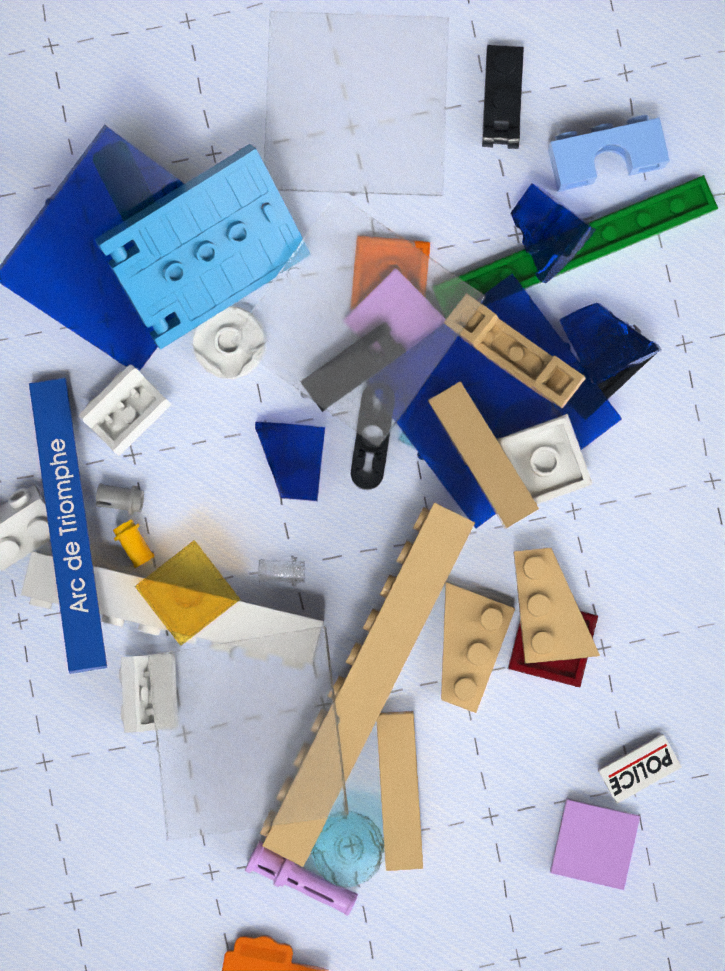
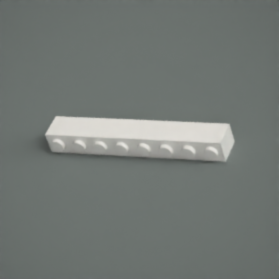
M31 551L21 591L22 596L31 597L29 605L51 609L52 603L59 604L53 556ZM93 566L99 611L103 615L101 622L123 627L125 620L139 623L138 631L154 635H160L161 629L175 632V640L196 644L197 638L211 641L210 648L232 653L233 646L247 649L246 657L268 662L269 655L284 658L283 666L304 670L306 664L314 665L324 624L322 620Z

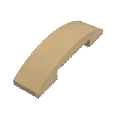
M468 294L465 295L444 323L493 363L561 408L565 406L585 380V376L555 355L553 357L501 321L494 312Z

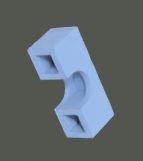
M648 115L627 120V125L613 128L612 123L601 124L591 128L592 133L577 136L576 131L562 133L555 137L556 141H552L548 148L558 192L594 184L597 178L594 159L603 152L619 154L627 165L629 176L663 169L670 161L660 117L649 120Z

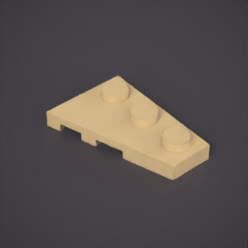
M552 548L514 551L524 662L536 663L600 656Z
M445 582L441 700L477 713L516 608Z

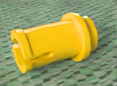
M130 519L113 529L116 535L113 539L114 541L119 540L133 563V567L137 568L154 558L155 555L151 552L137 529L140 527L139 523L135 525L133 520Z

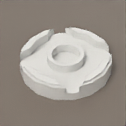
M231 306L194 329L192 346L196 360L206 372L217 378L234 380L247 376L258 367L265 354L266 338L262 325L252 313L241 307Z

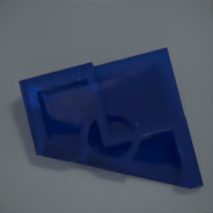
M531 183L510 213L515 226L522 232V243L526 253L531 254L538 270L536 277L545 284L572 260L596 230L548 191Z
M600 303L588 305L559 319L593 385L602 383L627 367H635L662 351L659 344L650 341L636 331L635 327L613 315L612 311Z
M255 422V430L281 499L318 503L325 427Z

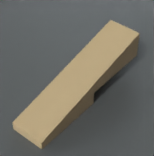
M459 382L429 399V404L465 465L470 469L504 529L539 510L536 502L462 383Z
M413 711L380 713L377 719V737L386 871L423 869Z

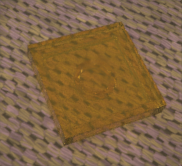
M193 540L134 586L180 646H183L241 600L196 540Z

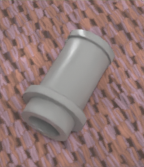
M102 483L98 485L96 507L126 510L129 515H133L134 512L141 513L144 503V491L138 490L137 486L133 485L129 489L104 485Z

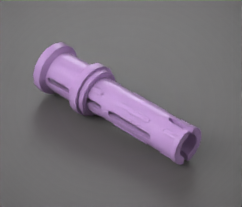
M258 841L246 865V872L251 873L254 871L273 880V885L276 887H283L285 884L344 913V915L348 916L356 902L357 893L302 868L263 847L264 842Z

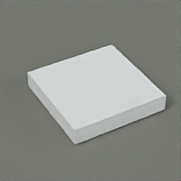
M568 414L497 439L536 504L593 485Z

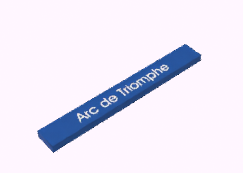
M66 378L29 383L69 674L105 669L108 667Z

